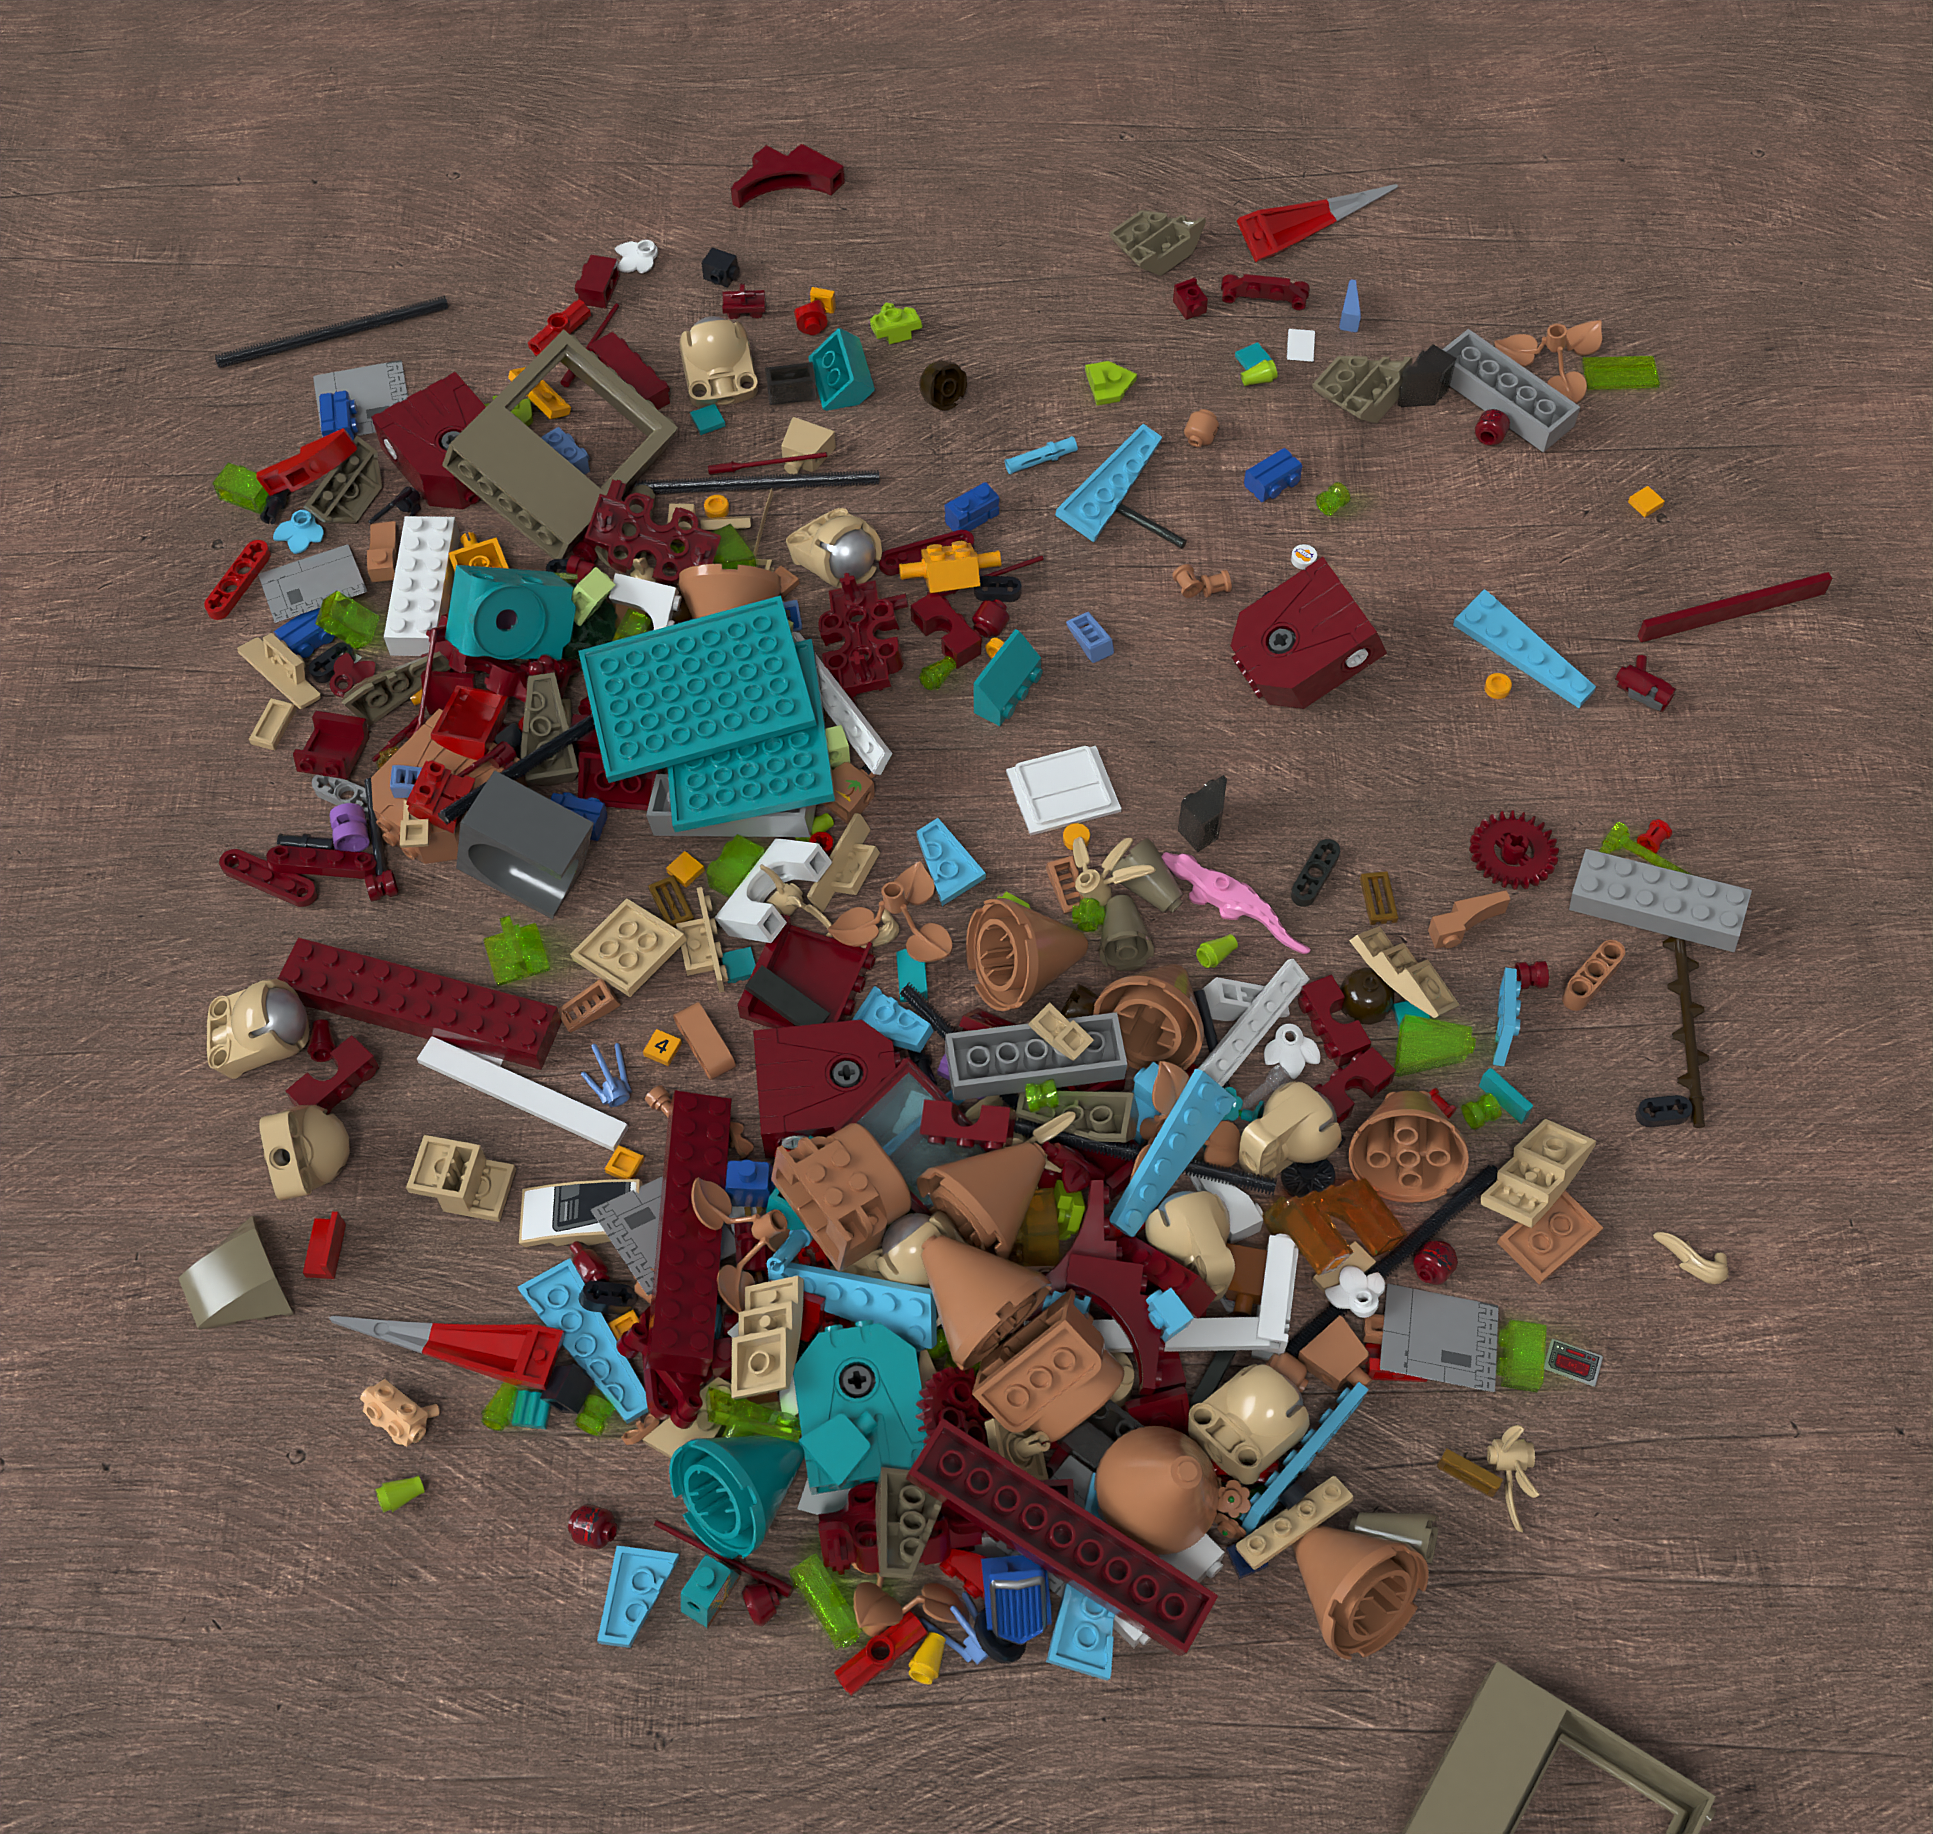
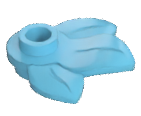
M298 510L293 513L291 521L283 522L277 527L273 539L274 541H288L291 552L298 554L305 551L309 547L310 542H321L324 532L310 512Z

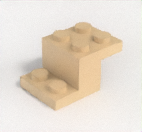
M424 1135L406 1189L408 1193L437 1198L444 1212L500 1222L516 1167L514 1164L486 1160L480 1145Z

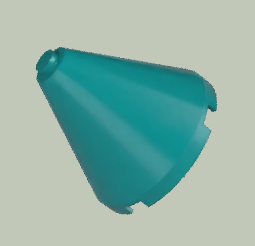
M791 1434L700 1438L688 1441L673 1453L669 1466L670 1484L674 1498L682 1495L688 1509L687 1512L682 1514L685 1521L696 1536L717 1554L728 1559H734L738 1555H742L743 1558L747 1557L761 1546L804 1460V1449L799 1443V1438Z

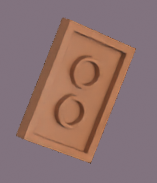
M1564 1191L1532 1228L1517 1222L1498 1239L1497 1243L1541 1285L1602 1232L1603 1227L1573 1197Z

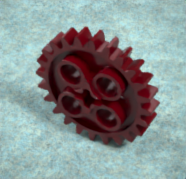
M951 1366L933 1374V1378L925 1381L927 1388L919 1391V1394L924 1399L916 1402V1406L923 1411L915 1417L923 1420L924 1425L918 1428V1431L927 1433L923 1443L928 1442L943 1418L989 1448L985 1422L995 1419V1417L972 1394L977 1375L974 1376V1368L971 1367L962 1371L959 1367L953 1368Z

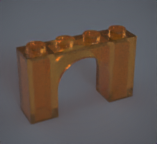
M1366 1178L1357 1181L1350 1179L1341 1186L1331 1185L1321 1192L1314 1190L1302 1198L1294 1196L1283 1205L1284 1210L1277 1217V1220L1318 1276L1337 1270L1353 1253L1351 1247L1334 1226L1330 1216L1336 1217L1350 1226L1373 1257L1391 1251L1408 1234Z

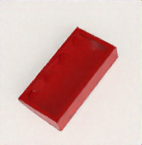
M456 685L431 732V739L458 755L473 760L480 759L488 754L508 713L509 696H502L493 691Z

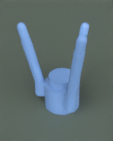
M592 1044L596 1059L606 1078L602 1085L603 1090L585 1071L581 1073V1076L597 1093L603 1105L609 1104L610 1107L620 1106L629 1100V1093L632 1092L628 1084L620 1044H615V1051L621 1080L617 1077H612L598 1046Z
M963 1592L962 1597L975 1621L979 1613L968 1593ZM953 1605L950 1609L969 1635L963 1641L966 1648H963L925 1619L921 1618L919 1620L928 1631L942 1635L946 1639L945 1643L958 1652L967 1663L973 1659L979 1665L989 1657L982 1650L976 1639L974 1629L956 1606Z

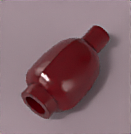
M579 1241L572 1243L570 1250L575 1255L573 1264L583 1282H609L608 1268L603 1259L594 1250L584 1249Z

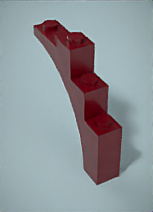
M1103 1180L1089 1181L1088 1202L1081 1227L1069 1250L1057 1265L1045 1274L1052 1283L1049 1295H1053L1054 1291L1066 1292L1064 1287L1070 1254L1122 1261V1247H1116V1241H1104V1235H1109L1110 1221L1109 1216L1104 1217V1204H1109V1186H1104ZM1044 1301L1026 1321L1033 1320L1042 1312ZM1024 1323L1014 1333L1010 1332L1009 1334L1018 1332L1024 1327Z

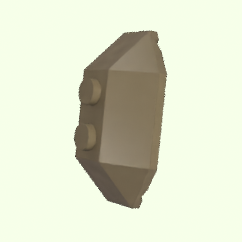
M358 436L353 440L357 445V450L328 473L303 507L324 523L355 524L382 488L380 468L377 460L378 452Z

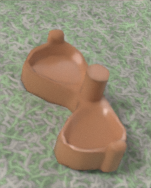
M731 1121L729 1136L732 1140L729 1146H735L737 1153L743 1160L753 1151L754 1146L751 1142L741 1137L744 1126L738 1122Z
M649 1413L645 1417L644 1423L640 1420L636 1422L638 1429L628 1430L621 1438L626 1445L635 1444L651 1433L659 1425L660 1420Z

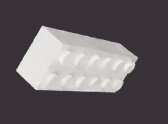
M405 516L384 639L390 656H421L428 653L430 642L429 636L426 635L427 630L438 627L441 615L448 614L454 571L448 552L458 550L460 533L455 517Z

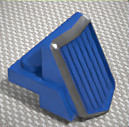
M1024 1555L981 1559L987 1631L993 1630L997 1637L1019 1645L1025 1644L1044 1633L1047 1625H1052L1047 1570Z

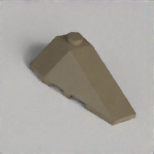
M440 651L434 653L431 671L446 672L451 668L448 665L449 660ZM428 656L364 679L344 694L343 704L358 717L366 718L367 725H373L422 689L421 673L423 670L426 671Z
M555 672L528 677L520 759L568 729ZM572 743L568 747L566 746V748L563 747L564 750L561 749L559 753L556 752V755H551V758L546 759L547 761L544 760V763L542 762L539 766L537 765L534 769L529 770L527 774L524 773L526 782L547 786L573 782L579 770Z
M1037 1090L1020 1092L1016 1109L1017 1117L1045 1124L1057 1116L1070 1111L1074 1112L1076 1117L1063 1130L1065 1132L1097 1142H1128L1135 1138L1139 1112L1134 1093Z
M882 1467L880 1470L876 1488V1531L880 1577L913 1579L943 1504L905 1479L910 1470Z

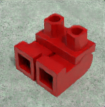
M433 760L425 761L407 799L406 805H409L408 812L418 819H429L432 825L454 834L462 814L456 820L453 819V822L451 821V823L446 825L438 817V813L456 802V800H459V798L467 795V793L472 792L476 779L466 775L464 778L451 774L452 770L446 769L443 764Z

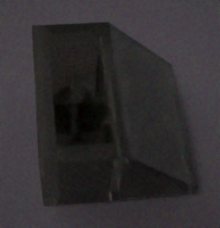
M1434 344L1426 351H1422L1412 365L1409 364L1402 373L1403 382L1399 388L1398 406L1436 405L1449 392L1457 358Z
M812 361L764 366L769 405L817 400Z
M1224 775L1216 780L1208 781L1201 790L1195 794H1188L1181 802L1178 832L1197 852L1219 839L1227 778Z
M1109 1399L1089 1418L1067 1435L1057 1440L1056 1444L1091 1472L1096 1473L1102 1456L1117 1439L1132 1430L1144 1426Z

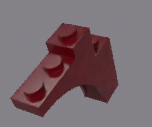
M802 143L792 150L788 156L765 145L752 157L753 167L732 185V204L741 208L744 204L760 195L791 188L810 189L831 196L845 183L844 166Z
M1070 1254L1067 1263L1064 1291L1068 1292L1072 1288L1076 1295L1084 1298L1085 1295L1091 1297V1301L1107 1312L1120 1326L1136 1358L1139 1375V1394L1151 1396L1155 1387H1160L1162 1369L1157 1368L1158 1356L1163 1357L1165 1342L1160 1338L1164 1334L1162 1328L1157 1329L1149 1319L1148 1314L1150 1312L1147 1310L1149 1305L1146 1302L1149 1296L1140 1294L1145 1293L1147 1286V1275L1142 1274L1143 1264Z

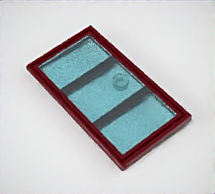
M907 1057L902 1059L901 1064L833 1130L837 1132L851 1123H857L865 1127L878 1141L905 1179L911 1195L910 1210L913 1213L931 1216L932 1214L929 1209L933 1206V1202L928 1194L924 1198L920 1196L917 1188V1178L928 1168L987 1153L990 1150H986L985 1145L974 1144V1148L969 1149L957 1147L956 1142L946 1141L945 1146L927 1143L928 1139L919 1134L924 1099L952 1101ZM959 1110V1125L963 1127L973 1125Z

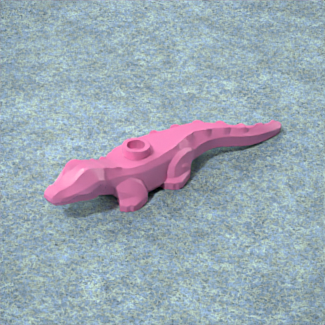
M1165 852L1161 856L1169 870L1181 880H1187L1193 885L1192 892L1189 893V899L1192 903L1197 905L1210 903L1218 907L1223 919L1238 920L1242 915L1256 919L1264 924L1274 937L1285 946L1302 954L1310 952L1309 947L1298 942L1287 933L1270 905L1261 899L1246 883H1240L1234 878L1213 869L1201 867L1197 860L1189 854L1178 855Z

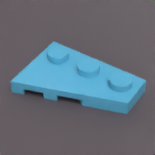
M939 818L916 831L919 845L942 906L986 879L984 870Z
M1505 967L1499 991L1497 1013L1499 1020L1495 1034V1042L1498 1045L1493 1056V1065L1498 1066L1505 1065L1513 1036H1518L1521 1021L1516 1019V1017H1518L1520 1012L1521 1000H1516V998L1520 994L1521 981H1517V969Z
M876 986L872 988L852 1019H862L891 1040L893 1046L921 1052L934 1032L930 1023L911 1010H906L898 1005L895 999L892 997L888 998L882 994L881 990Z
M617 1545L597 1639L599 1644L631 1648L680 1558L678 1553Z

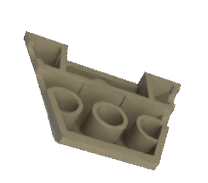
M1141 210L1110 231L1109 236L1140 268L1162 276L1193 254L1205 226L1206 218L1199 217L1197 221L1187 220L1186 215L1170 218L1167 217L1166 213Z
M1337 356L1312 384V387L1319 395L1337 407L1361 420L1377 424L1403 394L1412 357H1404V361H1390V357H1382L1381 360H1368L1367 356Z
M253 1215L178 1278L199 1330L234 1325L238 1321L257 1319L259 1321L266 1320V1317L294 1315Z

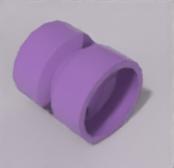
M345 803L334 807L330 811L329 816L335 849L351 852L365 850L369 846L370 841L364 808L354 803Z

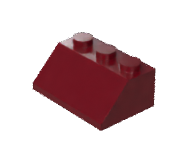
M586 746L579 752L578 798H597L602 803H605V807L647 811L656 774H664V768L609 783L600 747Z

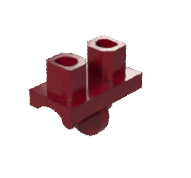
M740 284V291H722L723 314H727L729 319H738L741 317V313H749L752 318H761L763 312H765V290H746L745 284Z
M753 1222L734 1224L736 1264L760 1242L752 1234ZM766 1244L743 1266L742 1271L755 1273L759 1270H767Z

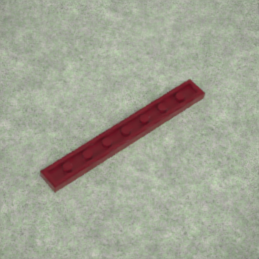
M1829 572L1645 619L1637 636L1642 643L1825 595L1833 578Z

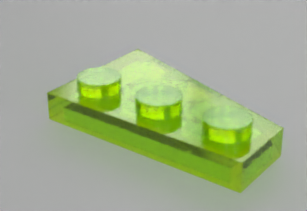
M708 1387L705 1396L708 1422L798 1443L801 1435V1426L799 1419L787 1412H778L742 1398L733 1399L731 1394Z

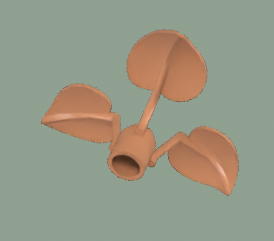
M1601 320L1591 321L1574 326L1568 330L1562 324H1553L1549 326L1547 337L1542 338L1539 347L1536 339L1527 334H1517L1495 341V348L1522 367L1531 365L1534 361V354H1539L1546 344L1551 352L1558 353L1560 376L1550 378L1547 384L1574 403H1578L1586 394V380L1583 375L1576 371L1564 373L1563 349L1566 347L1568 351L1574 350L1578 355H1590L1598 351L1602 344Z
M921 861L906 869L894 882H888L882 887L883 901L879 902L876 918L871 910L856 907L844 912L833 925L828 927L831 936L839 942L849 946H864L868 942H873L878 937L879 930L876 924L880 923L884 909L893 914L903 912L912 932L915 934L906 942L907 953L912 959L919 962L941 960L949 956L953 948L951 937L945 928L935 923H927L919 931L907 910L909 903L912 905H922L929 901L935 893L933 879Z
M1159 1061L1158 1074L1152 1090V1101L1155 1109L1163 1115H1155L1154 1118L1148 1117L1142 1121L1140 1135L1144 1140H1148V1145L1139 1152L1130 1181L1190 1079L1188 1074L1175 1064ZM1221 1120L1208 1140L1203 1144L1207 1145L1204 1152V1160L1206 1163L1209 1162V1166L1213 1163V1167L1216 1164L1217 1167L1220 1165V1168L1224 1166L1225 1169V1166L1229 1168L1239 1159L1241 1136L1238 1128L1232 1122Z
M698 1177L693 1183L691 1194L693 1209L698 1219L705 1226L713 1230L720 1229L724 1222L726 1224L753 1222L752 1234L756 1239L760 1240L737 1264L736 1268L726 1265L719 1270L717 1276L718 1291L721 1297L732 1310L739 1314V1312L745 1311V1287L756 1285L753 1276L748 1272L742 1271L743 1266L765 1244L773 1252H776L789 1237L790 1230L787 1229L786 1217L781 1211L776 1209L768 1213L764 1209L759 1214L756 1213L753 1216L728 1217L732 1211L728 1194L717 1184Z
M853 1563V1567L859 1570L856 1563ZM862 1572L867 1575L876 1574L877 1584L862 1582L856 1587L854 1592V1611L858 1627L862 1628L871 1637L881 1635L888 1626L898 1624L902 1620L903 1615L918 1603H923L925 1613L936 1620L947 1623H959L950 1609L954 1605L968 1622L970 1621V1615L960 1597L952 1589L942 1584L928 1583L922 1588L923 1595H918L904 1607H901L896 1599L889 1596L888 1592L884 1593L881 1589L884 1577H880L879 1572Z

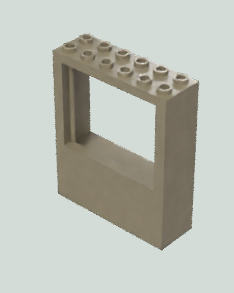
M563 330L449 444L442 466L552 559H564L573 550L575 545L582 540L583 535L588 529L599 495L607 496L612 479L620 480L626 484L625 494L635 484V480H638L666 451L678 427L669 417L660 413L652 402L645 400L639 395L632 385L624 382L612 368L603 364L595 353L588 351L582 346L575 336ZM559 362L564 364L648 436L600 488L511 413Z
M1497 1661L1481 1682L1401 1834H1514L1560 1743L1675 1814L1665 1834H1699L1702 1826L1707 1827L1714 1817L1716 1809L1712 1807L1716 1796Z

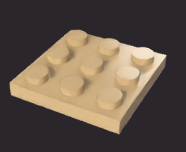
M626 898L570 955L573 961L631 997L686 941L684 933Z

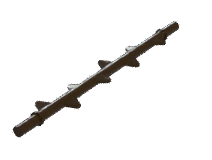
M1671 936L1662 943L1664 948L1675 952L1678 979L1669 983L1667 988L1680 995L1683 1024L1682 1028L1672 1033V1039L1685 1044L1688 1073L1677 1078V1083L1690 1090L1688 1099L1692 1104L1693 1127L1703 1128L1705 1127L1704 1096L1701 1091L1699 1066L1709 1061V1055L1697 1049L1694 1018L1704 1013L1705 1010L1704 1006L1692 1002L1689 972L1698 969L1699 962L1687 957L1684 939Z

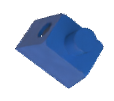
M751 1160L728 1162L725 1192L728 1194L732 1206L767 1208L769 1197L776 1188L771 1180L773 1167L770 1163L753 1162Z

